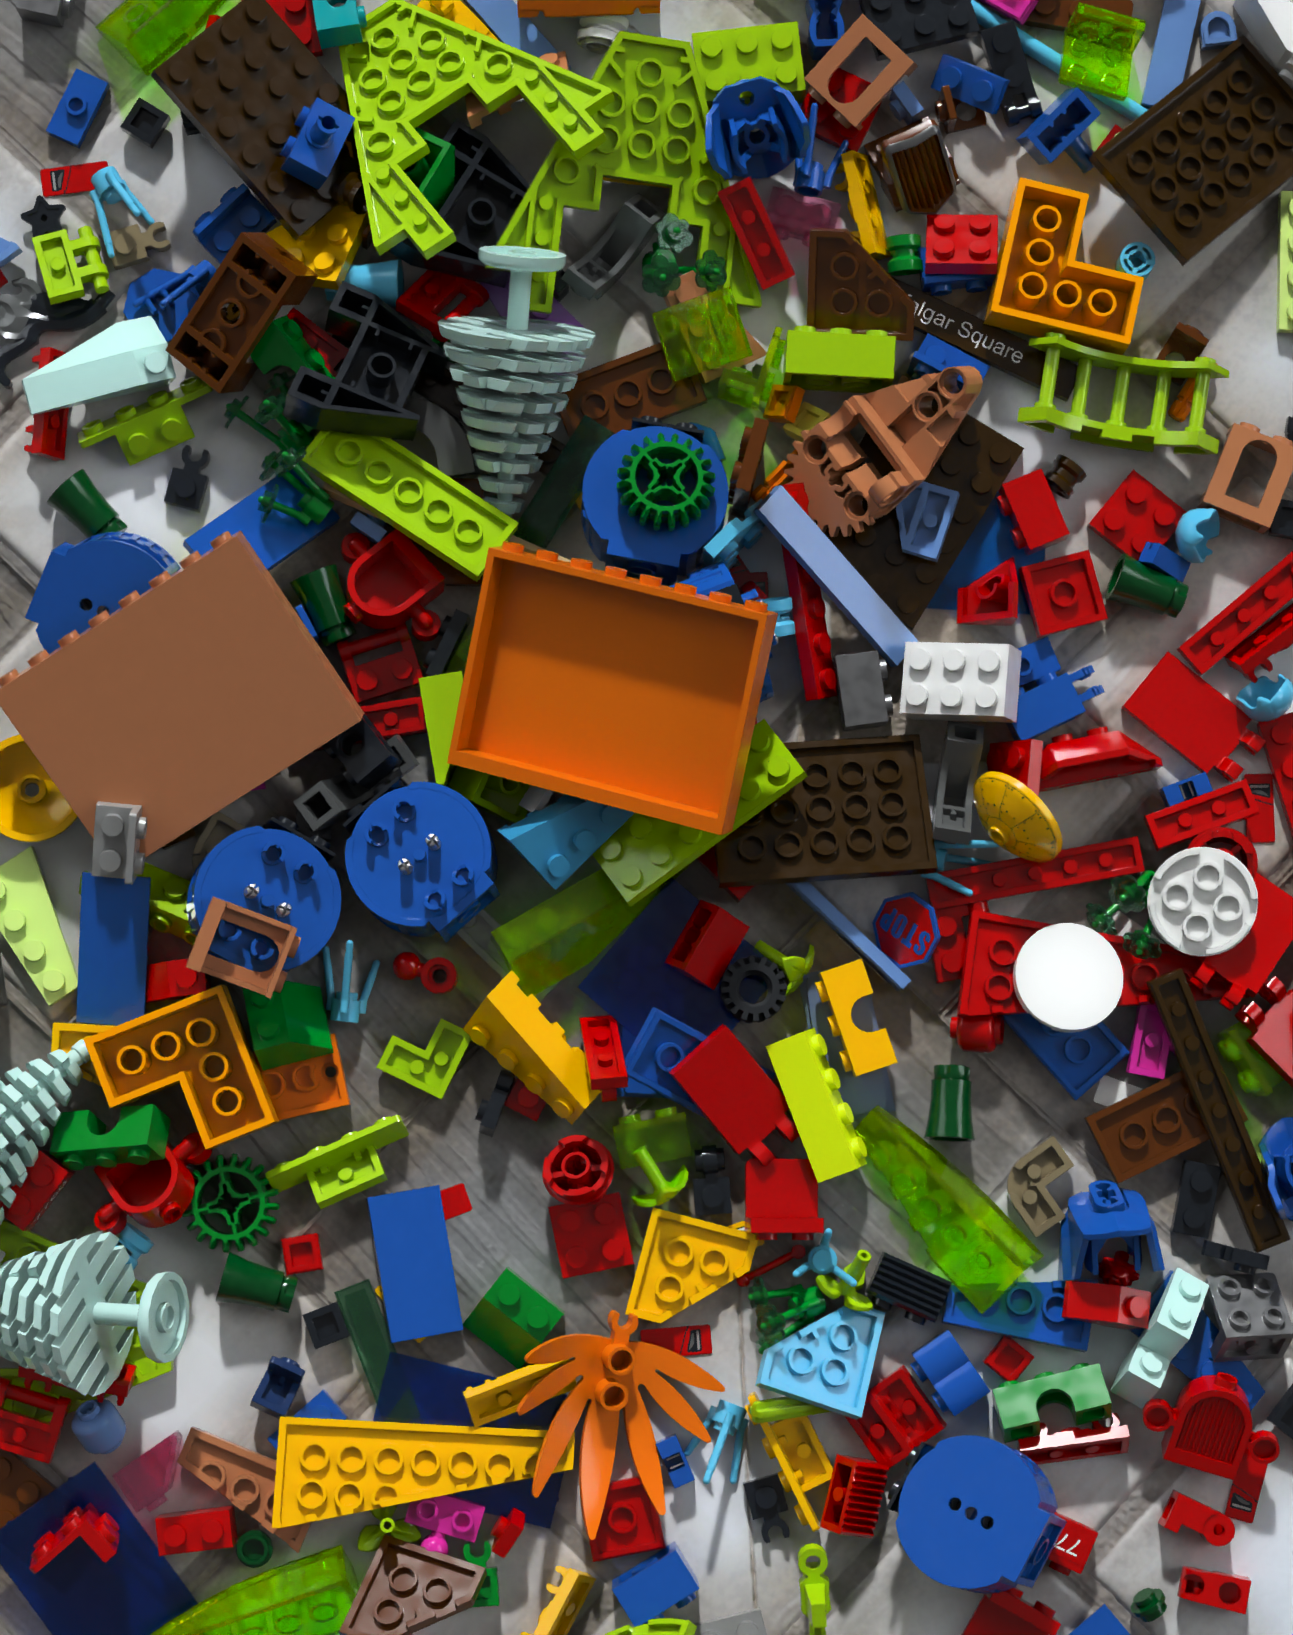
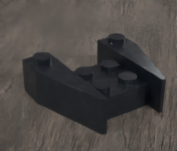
M456 118L443 140L455 146L454 175L460 178L438 214L452 229L457 241L428 260L424 258L409 238H406L388 250V252L411 266L505 288L510 272L485 269V264L479 260V248L496 246L530 184L487 136L475 129H471L470 126Z
M342 281L329 307L325 331L352 342V345L335 379L302 365L300 366L287 393L283 416L317 430L414 441L421 415L406 410L405 407L422 372L442 380L448 361L445 350L377 295Z

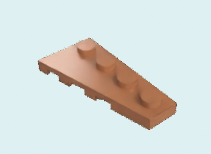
M192 1426L177 1463L213 1490H217L229 1499L233 1505L241 1511H245L261 1523V1526L272 1534L277 1535L289 1547L299 1553L312 1522L285 1528H272L276 1460Z

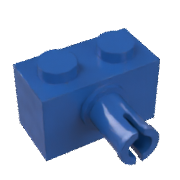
M1078 87L1068 89L1016 140L1038 165L1052 163L1065 151L1081 169L1082 173L1085 174L1094 167L1089 160L1094 151L1081 138V134L1101 113Z
M318 97L310 108L303 106L294 125L299 127L296 137L291 135L288 137L280 155L286 157L280 170L319 190L334 166L355 117Z

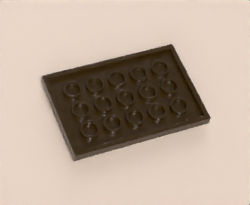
M242 0L154 69L151 74L156 83L295 240L339 205V203L334 201L332 190L337 178L343 172L352 170L361 175L353 126L347 135L327 180L319 190L280 170L286 158L280 155L288 137L290 135L296 137L299 127L294 125L303 106L310 108L318 97L349 115L350 110L347 93L266 0Z
M1242 35L1094 152L1089 160L1181 265L1184 266L1293 177V90L1250 41Z
M902 375L897 384L911 381V379ZM934 398L932 401V410L936 414L938 411V403ZM966 414L931 472L923 481L958 491L960 494L938 562L902 551L896 507L887 515L876 519V523L873 525H867L863 521L864 531L861 533H856L852 527L851 536L843 537L840 529L837 537H830L829 528L826 529L824 534L901 622L913 630L1024 448L969 414ZM867 432L859 444L867 458L855 469L865 463H873L882 477L890 472H895L896 470ZM855 469L845 470V471H846V473H848V472H851V471H853V470H855ZM863 498L862 507L866 512L868 509V503L866 499Z
M910 734L783 743L808 777L714 845L719 888L936 873L938 866L934 839H932L933 829L920 735Z

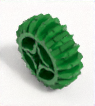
M662 433L657 435V443H653L646 436L643 439L644 449L639 445H632V456L624 455L622 457L624 467L617 470V477L621 481L617 483L616 489L617 492L624 493L620 497L621 505H631L628 509L630 517L641 514L639 521L641 526H645L649 519L654 521L653 529L655 531L660 529L661 523H667L668 530L672 532L675 529L676 521H679L683 528L689 526V517L698 521L701 518L700 509L707 510L710 507V501L707 497H712L715 493V487L710 484L715 482L716 476L715 473L708 471L712 466L711 460H701L704 454L702 447L691 451L692 440L690 438L685 440L683 445L679 444V436L676 433L672 435L671 442L665 441V436ZM658 459H671L675 460V462L671 464H665L660 462ZM642 468L647 471V478L651 481L643 495L636 484V477ZM688 470H690L696 482V488L690 497L685 493V487L681 483ZM661 478H664L665 482L667 478L673 480L672 486H667V483L665 486L659 485V481ZM665 500L671 502L674 506H661L656 503Z
M233 1153L230 1157V1164L227 1165L224 1155L221 1154L216 1156L218 1167L215 1168L209 1160L203 1163V1167L207 1171L205 1175L197 1169L192 1171L193 1177L199 1182L194 1187V1195L191 1200L192 1209L186 1210L182 1217L194 1215L196 1221L190 1223L187 1229L189 1231L195 1230L198 1227L202 1229L196 1237L198 1242L204 1241L208 1235L211 1236L209 1249H215L221 1240L223 1241V1252L228 1253L231 1250L232 1241H235L238 1252L245 1250V1238H247L252 1246L258 1245V1239L254 1234L256 1231L264 1237L270 1234L269 1230L263 1226V1223L265 1221L269 1224H276L277 1218L268 1215L269 1209L279 1210L280 1204L269 1203V1197L279 1195L280 1192L279 1189L267 1190L268 1179L266 1177L263 1179L259 1177L265 1169L263 1164H259L252 1171L250 1167L253 1158L246 1157L242 1166H240L239 1155ZM230 1172H235L248 1178L254 1184L257 1191L250 1193L239 1192L234 1185V1181H231ZM219 1175L218 1197L214 1201L202 1204L203 1193L207 1185ZM229 1192L232 1198H248L247 1201L240 1202L239 1206H235L237 1211L231 1213L230 1208H213L214 1205L222 1204V1200L227 1199L225 1195ZM260 1202L256 1219L243 1231L241 1225L243 1222V1209L247 1205ZM211 1213L222 1214L226 1218L227 1224L230 1225L232 1234L215 1229L207 1221L205 1215Z

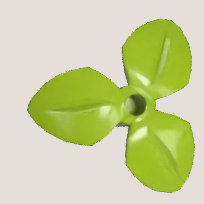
M759 940L753 948L755 954L768 958V961L774 962L778 965L779 969L784 971L789 979L785 996L794 992L803 983V976L807 975L811 970L815 955L814 946L809 944V951L805 958L798 956L787 957L762 940Z
M645 1146L638 1148L632 1153L654 1188V1192L651 1194L632 1196V1200L637 1206L654 1207L662 1205L673 1199L685 1187L689 1172L684 1164L673 1180L668 1182Z
M859 1250L853 1262L843 1269V1271L857 1281L856 1287L848 1285L842 1279H840V1282H837L828 1275H818L815 1278L820 1290L829 1298L836 1299L843 1295L845 1307L856 1311H870L873 1309L872 1302L868 1297L856 1292V1290L863 1288L865 1282V1269L871 1260V1254L868 1251Z
M397 1505L370 1510V1512L380 1523L379 1525H365L359 1534L357 1547L362 1552L376 1551L386 1533H390L391 1537L415 1543L421 1539V1533L416 1525L404 1522L405 1518L396 1521L391 1519L397 1509Z

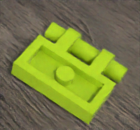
M90 226L79 228L78 234L80 238L71 241L66 229L32 237L51 305L84 297L85 292L82 284L88 282L93 283L95 292L98 294L109 291L107 282L109 272L99 255L101 251L99 239L94 236ZM85 256L88 265L77 268L74 257Z

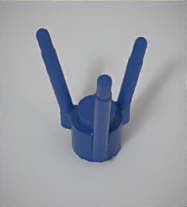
M812 103L808 123L811 143L806 151L804 162L803 158H795L794 191L808 197L821 196L823 189H831L833 176L842 160L841 154L845 153L849 145L848 140L842 142L826 173L823 171L824 166L821 163L812 161L817 124V103Z
M203 259L198 265L190 266L182 274L135 300L133 306L139 307L147 299L152 300L161 295L160 291L162 289L168 291L184 281L185 283L164 298L160 305L166 307L188 290L199 297L217 269L209 261Z

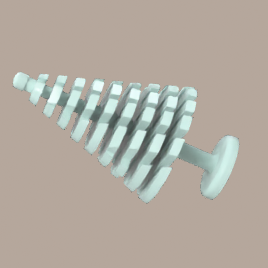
M484 246L479 248L478 256L480 262L490 267L510 270L507 316L481 317L474 315L448 317L447 320H439L438 326L441 336L451 341V343L445 342L443 344L446 357L458 362L455 365H450L449 369L452 378L455 381L464 383V385L456 388L458 400L462 404L469 406L463 408V411L460 410L462 420L467 426L476 428L467 431L468 434L466 435L469 445L484 450V452L478 451L473 453L474 465L478 466V469L493 472L488 473V475L481 474L478 476L481 489L497 493V495H491L492 497L486 496L483 499L512 518V514L522 511L526 502L524 499L513 497V494L527 493L534 482L530 477L517 474L539 471L543 461L538 460V456L532 454L543 453L548 450L552 438L542 433L554 432L557 429L561 418L552 413L561 412L563 409H566L569 398L566 394H562V392L574 389L578 379V375L565 372L577 371L578 368L582 369L588 355H583L584 352L581 350L590 348L597 335L589 329L575 325L529 318L532 273L561 270L566 264L565 254L552 250L521 246Z
M83 1039L77 1041L68 1053L58 1049L47 1054L54 1068L38 1058L26 1063V1068L30 1071L29 1074L26 1071L22 1072L17 1067L4 1073L11 1084L6 1086L0 1080V1200L8 1208L11 1207L16 1198V1193L10 1188V1185L15 1186L17 1184L19 1188L22 1187L28 1175L25 1166L32 1167L39 1156L36 1145L39 1147L44 1146L50 1136L48 1127H45L39 1119L41 1121L46 1119L52 1126H56L61 1117V1112L55 1107L56 1102L67 1106L72 1097V1092L63 1079L71 1085L78 1086L83 1077L80 1066L91 1059ZM29 1134L35 1142L32 1139L28 1141L25 1137ZM14 1150L16 1153L11 1156L9 1152ZM3 1206L0 1208V1225L5 1218Z
M102 1231L83 1236L78 1240L75 1238L62 1244L51 1246L46 1252L35 1251L21 1258H15L4 1262L2 1265L0 1264V1356L9 1361L19 1363L18 1365L26 1369H35L37 1374L51 1378V1380L71 1388L84 1396L89 1394L92 1397L105 1393L119 1377L130 1351L135 1329L126 1330L127 1327H137L140 1345L149 1359L157 1363H167L173 1361L180 1353L186 1339L189 1324V1299L187 1288L182 1278L175 1272L155 1274L146 1284L140 1298V1303L136 1304V1291L128 1292L135 1281L132 1264H126L130 1258L124 1245L115 1247L120 1239L111 1232L101 1234Z

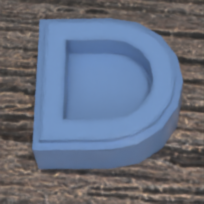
M1214 11L1204 17L1199 27L1201 51L1227 48L1237 40L1236 26L1229 14L1222 11Z

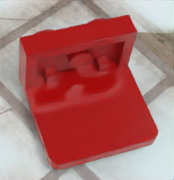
M751 1158L746 1161L745 1232L755 1233V1240H777V1233H792V1240H814V1233H824V1218L818 1217V1182L809 1159H774L766 1167L757 1158Z
M91 1502L83 1509L77 1506L63 1518L62 1522L64 1525L55 1534L48 1531L33 1545L35 1550L31 1553L32 1560L29 1569L33 1574H36L79 1536L106 1563L117 1553L120 1534L117 1531L120 1527L107 1512L102 1515Z
M1015 1587L1004 1592L984 1594L961 1635H1056L1061 1623L1053 1617L1056 1613L1054 1609L1036 1600L1034 1605L1021 1598L1024 1592Z

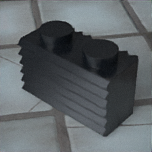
M882 1252L865 1292L873 1295L871 1299L873 1304L891 1311L893 1305L906 1310L905 1318L924 1326L926 1320L936 1322L952 1282Z

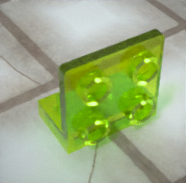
M1078 2L1064 31L1058 82L1070 87H1078L1081 90L1125 101L1128 95L1132 54L1145 32L1146 21Z
M731 287L698 296L652 314L674 381L753 355Z
M775 327L759 378H753V373L740 367H732V370L724 368L719 381L717 398L758 411L761 401L768 403L776 375L771 373V369L779 370L787 342L781 339L783 328Z
M1238 1021L1216 1034L1220 1040L1217 1044L1218 1050L1228 1063L1233 1061L1239 1071L1236 1079L1246 1094L1251 1092L1254 1097L1268 1096L1273 1093L1272 1087L1284 1081L1269 1063L1246 1041L1252 1032L1245 1025Z
M676 1107L655 1110V1118L641 1121L640 1114L618 1118L620 1125L612 1127L621 1170L640 1166L632 1153L642 1146L646 1147L655 1163L692 1156L685 1112L677 1114Z

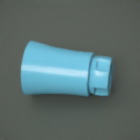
M395 259L378 263L351 264L344 282L373 293L390 307L396 308V300L404 293L402 260ZM325 288L327 301L332 302L338 290Z

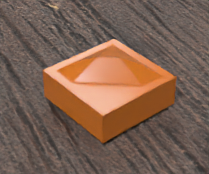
M774 384L763 418L770 422L794 424L806 390L797 385Z

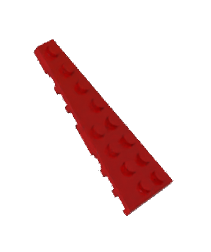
M972 910L969 916L957 1017L968 1018L1027 1013L1021 1006L1015 993L1013 984L1014 963L1025 942L1037 931L1053 924ZM1098 932L1116 951L1123 970V989L1116 1007L1154 1005L1155 1003L1146 984L1147 981L1181 968L1188 982L1201 964L1193 955L1180 952L1168 944L1148 941L1143 954L1137 955L1136 949L1140 939ZM1215 972L1201 990L1188 982L1195 1002L1220 1000L1231 985ZM1245 993L1244 996H1243V998H1249V997H1250V996H1249L1248 994H1246V993Z

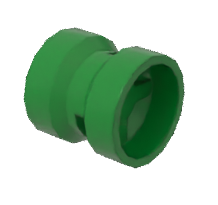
M900 234L889 236L885 239L886 250L893 257L887 263L889 275L905 276L923 272V260L916 256L919 254L918 250L922 246L921 235Z

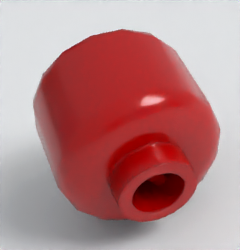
M1002 1015L951 1018L950 1037L957 1039L959 1048L964 1052L991 1053L996 1049L997 1044L1002 1045L1005 1022Z

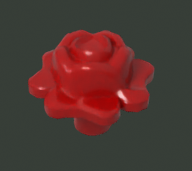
M1116 1251L1114 1258L1104 1257L1102 1262L1098 1263L1099 1277L1103 1279L1104 1284L1126 1287L1131 1286L1133 1281L1139 1280L1140 1275L1135 1271L1134 1265L1128 1263L1129 1254L1127 1252Z

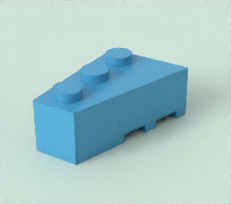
M564 795L557 799L558 802L540 811L535 810L527 814L528 817L510 826L505 825L497 829V831L529 866L556 890L634 813L578 797Z

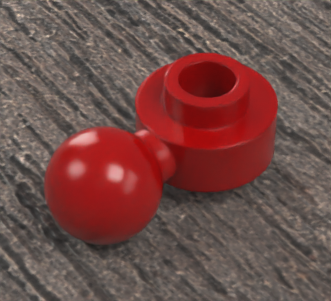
M402 952L393 961V971L398 978L412 980L420 977L423 986L434 994H447L455 988L458 982L457 968L452 962L442 957L432 958L423 964L416 954ZM439 970H444L447 974L446 980L442 983H436L434 979L435 973Z

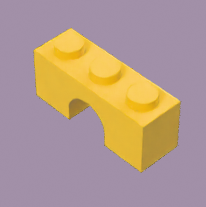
M862 958L820 972L818 974L820 981L815 982V986L821 1003L828 1001L832 1015L827 1017V1021L833 1037L840 1036L844 1050L839 1051V1056L845 1072L852 1071L853 1076L857 1077L898 1063L886 1028L874 1032H865L857 1028L852 1021L851 1010L854 1003L858 999L874 993Z

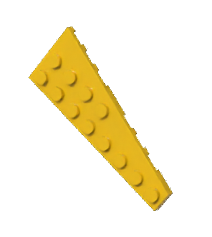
M280 1416L272 1528H285L534 1478L538 1456L548 1430L475 1428L473 1426ZM573 1432L552 1474L573 1470L575 1432Z

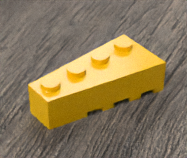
M511 970L486 996L463 1030L469 1034L474 1043L482 1046L493 1055L503 1068L510 1070L517 1076L529 1091L537 1094L549 1104L559 1117L565 1118L573 1125L601 1091L591 1090L584 1052L579 1047H570L566 1042L565 1030L557 1021L550 1023L538 1010L542 1004L532 993L528 996L523 993L517 986L520 979Z

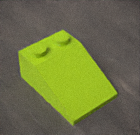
M462 671L418 678L435 780L437 784L448 787L456 765L449 764L447 761L464 678Z

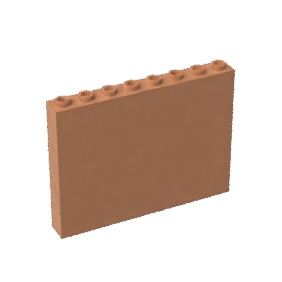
M241 530L232 536L229 531L222 533L210 542L213 548L203 555L195 551L181 560L179 564L182 568L172 575L167 570L148 582L152 588L139 595L137 590L131 592L118 601L121 608L109 615L107 610L102 611L88 621L90 628L81 634L76 629L57 641L60 647L49 654L44 649L27 661L30 667L21 673L13 669L0 678V707L93 839L95 811L98 801L142 805V817H147V833L145 839H140L139 852L145 853L146 858L362 720L363 710Z

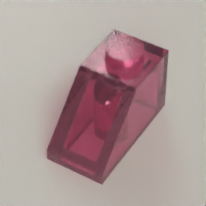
M179 1430L112 1475L136 1513L144 1507L150 1513L168 1500L164 1493L173 1487L182 1435Z

